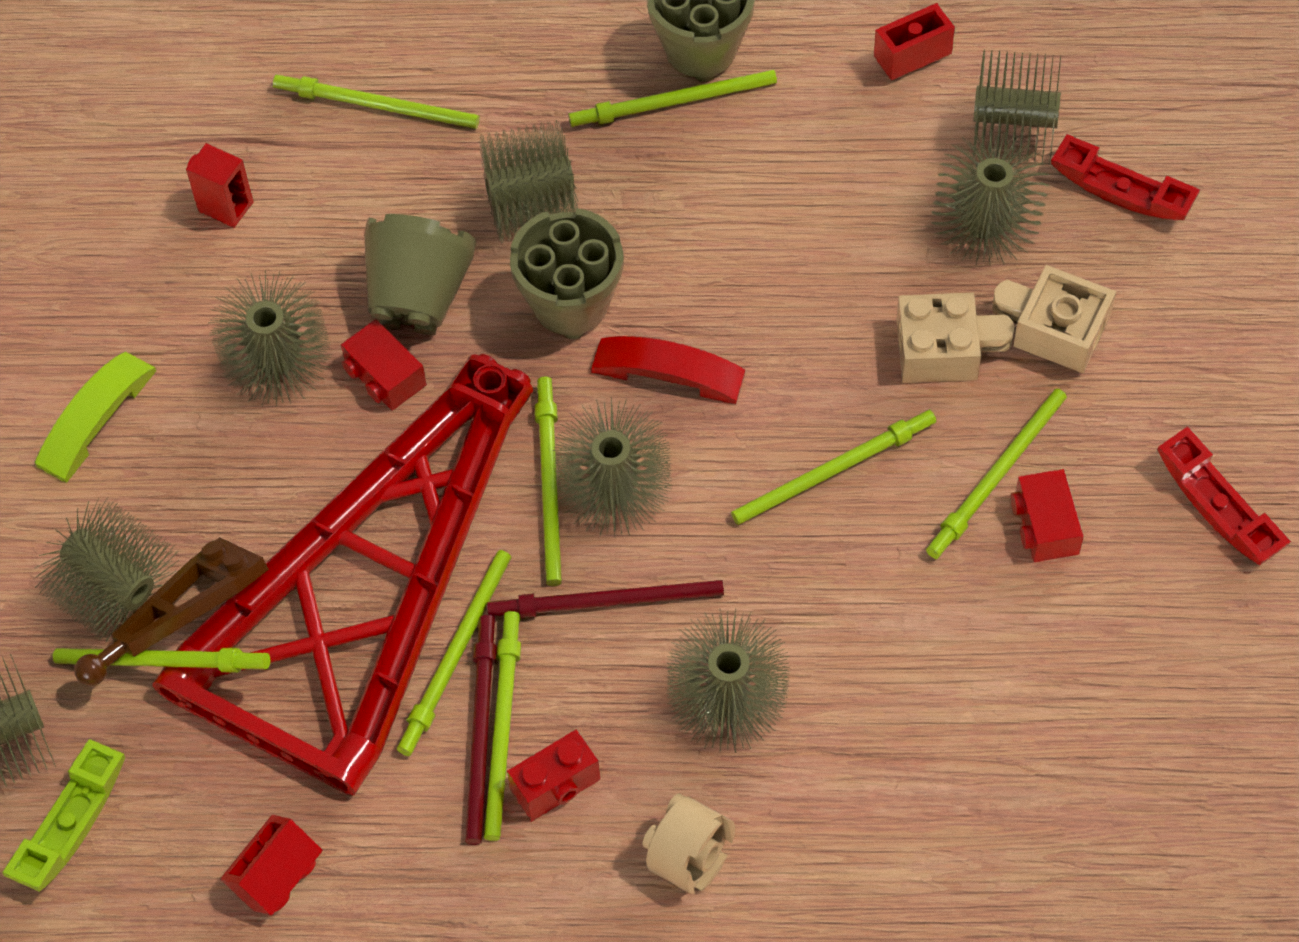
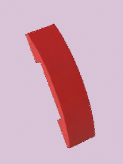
M1066 134L1051 159V165L1086 191L1114 205L1151 217L1185 220L1200 193V189L1167 175L1161 183L1098 156L1100 147Z
M635 336L601 338L591 367V373L622 380H628L630 373L700 389V397L731 404L737 403L745 377L744 368L707 351L676 342Z
M1188 426L1158 446L1157 451L1164 464L1189 501L1207 522L1244 556L1261 565L1290 544L1291 541L1265 512L1258 516L1210 462L1213 454Z

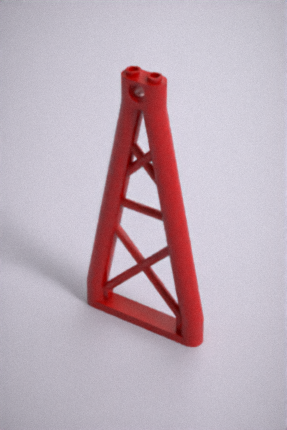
M470 355L448 388L266 562L269 570L242 591L226 600L176 649V651L219 652L222 648H233L296 587L308 637L249 653H268L270 663L313 653L333 735L332 740L324 751L207 691L216 677L232 674L230 672H221L219 668L164 667L152 683L153 688L162 697L344 794L355 795L382 754L508 430L533 393L529 376L521 370H510L498 364L489 355ZM489 387H497L494 390H486ZM474 415L454 468L432 474L428 459ZM414 472H416L417 478L407 480ZM446 486L442 498L439 500L436 489ZM422 493L430 528L415 564L352 533L383 502ZM340 544L409 578L395 615L324 633L310 573ZM387 633L348 730L328 648Z

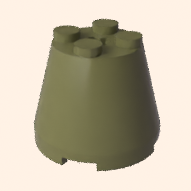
M647 0L650 20L664 48L668 62L679 72L695 77L702 82L712 80L715 75L725 71L732 64L752 19L755 0Z
M576 208V212H560L550 215L546 211L527 221L515 235L510 247V267L513 280L537 319L545 328L554 333L564 335L568 339H578L584 333L595 328L603 320L620 281L624 267V255L620 236L615 228L603 217Z
M385 214L384 221L376 222L377 219L369 217L364 232L368 312L372 317L379 319V322L386 329L400 330L402 324L415 326L414 331L420 334L436 335V330L442 325L474 258L476 239L465 231H458V235H455L449 229L440 226V221L403 214Z

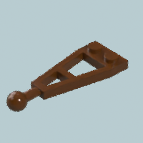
M220 537L207 543L201 552L191 558L111 635L114 643L98 655L87 654L78 659L74 668L77 680L86 686L100 684L107 675V667L124 654L128 653L133 657L236 595L269 570L263 557ZM201 575L218 582L179 607L172 604Z

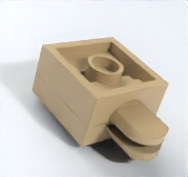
M1046 265L1034 290L1010 280L999 283L995 288L992 308L995 315H1008L1012 321L1017 323L1013 347L1084 373L1111 317L1116 291Z
M974 292L899 296L896 323L902 383L978 380L981 353L1006 352L1010 349L1015 328L1013 321L1008 315L977 316Z

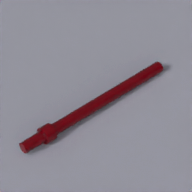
M723 580L542 597H534V593L518 595L519 599L487 602L488 615L494 617L504 616V613L512 611L519 613L520 618L536 617V613L723 596L724 588Z
M481 615L479 617L478 643L474 644L473 663L476 664L465 836V842L472 845L482 843L492 665L497 662V645L494 644L495 617L492 615Z

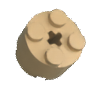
M681 794L674 795L667 806L666 815L659 826L652 825L643 839L642 846L648 849L646 858L647 868L690 894H695L694 888L700 891L704 890L716 877L728 856L721 852L725 840L733 842L735 836L734 822L691 797H685Z

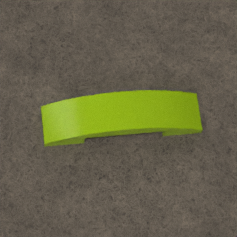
M127 352L119 354L105 364L84 384L64 409L36 458V467L67 483L89 456L86 448L127 396L135 398L155 374L156 368Z
M91 739L87 741L68 770L70 781L31 841L24 838L2 872L5 877L40 892L59 874L77 851L103 809L124 763V753Z

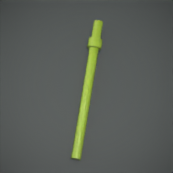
M774 70L614 104L606 101L595 104V108L568 113L571 127L598 122L601 125L614 122V118L776 84L777 77Z
M276 74L273 79V88L296 92L302 98L314 100L316 97L473 129H477L480 116L476 114L322 84L316 78L303 76L301 79Z
M540 377L537 379L538 403L535 404L534 409L535 422L539 424L546 584L548 586H558L562 583L557 476H555L557 473H555L556 469H554L556 468L554 466L556 465L554 464L556 462L554 461L556 460V452L552 451L555 450L553 448L555 447L554 423L558 420L557 404L553 402L552 379L550 377Z
M1056 388L1053 390L955 513H949L940 525L941 531L926 548L928 555L938 559L953 540H958L968 528L967 522L1067 399L1066 394L1061 389Z
M929 409L906 422L901 419L887 427L888 431L731 511L733 520L737 525H740L894 444L898 447L912 440V435L937 422L934 413Z
M497 551L419 705L413 706L407 718L409 725L397 746V751L401 754L411 756L423 731L429 730L436 716L433 711L479 623V617L483 615L487 602L490 601L512 558L506 551Z
M512 611L504 613L502 639L497 644L496 657L500 661L484 830V839L489 841H498L501 836L516 662L520 660L521 642L518 641L520 614Z
M56 648L53 652V661L55 664H76L82 656L87 654L98 655L104 649ZM222 648L219 652L144 650L134 657L126 653L111 665L219 668L221 672L238 673L241 669H268L270 666V656L268 653H245L239 648Z

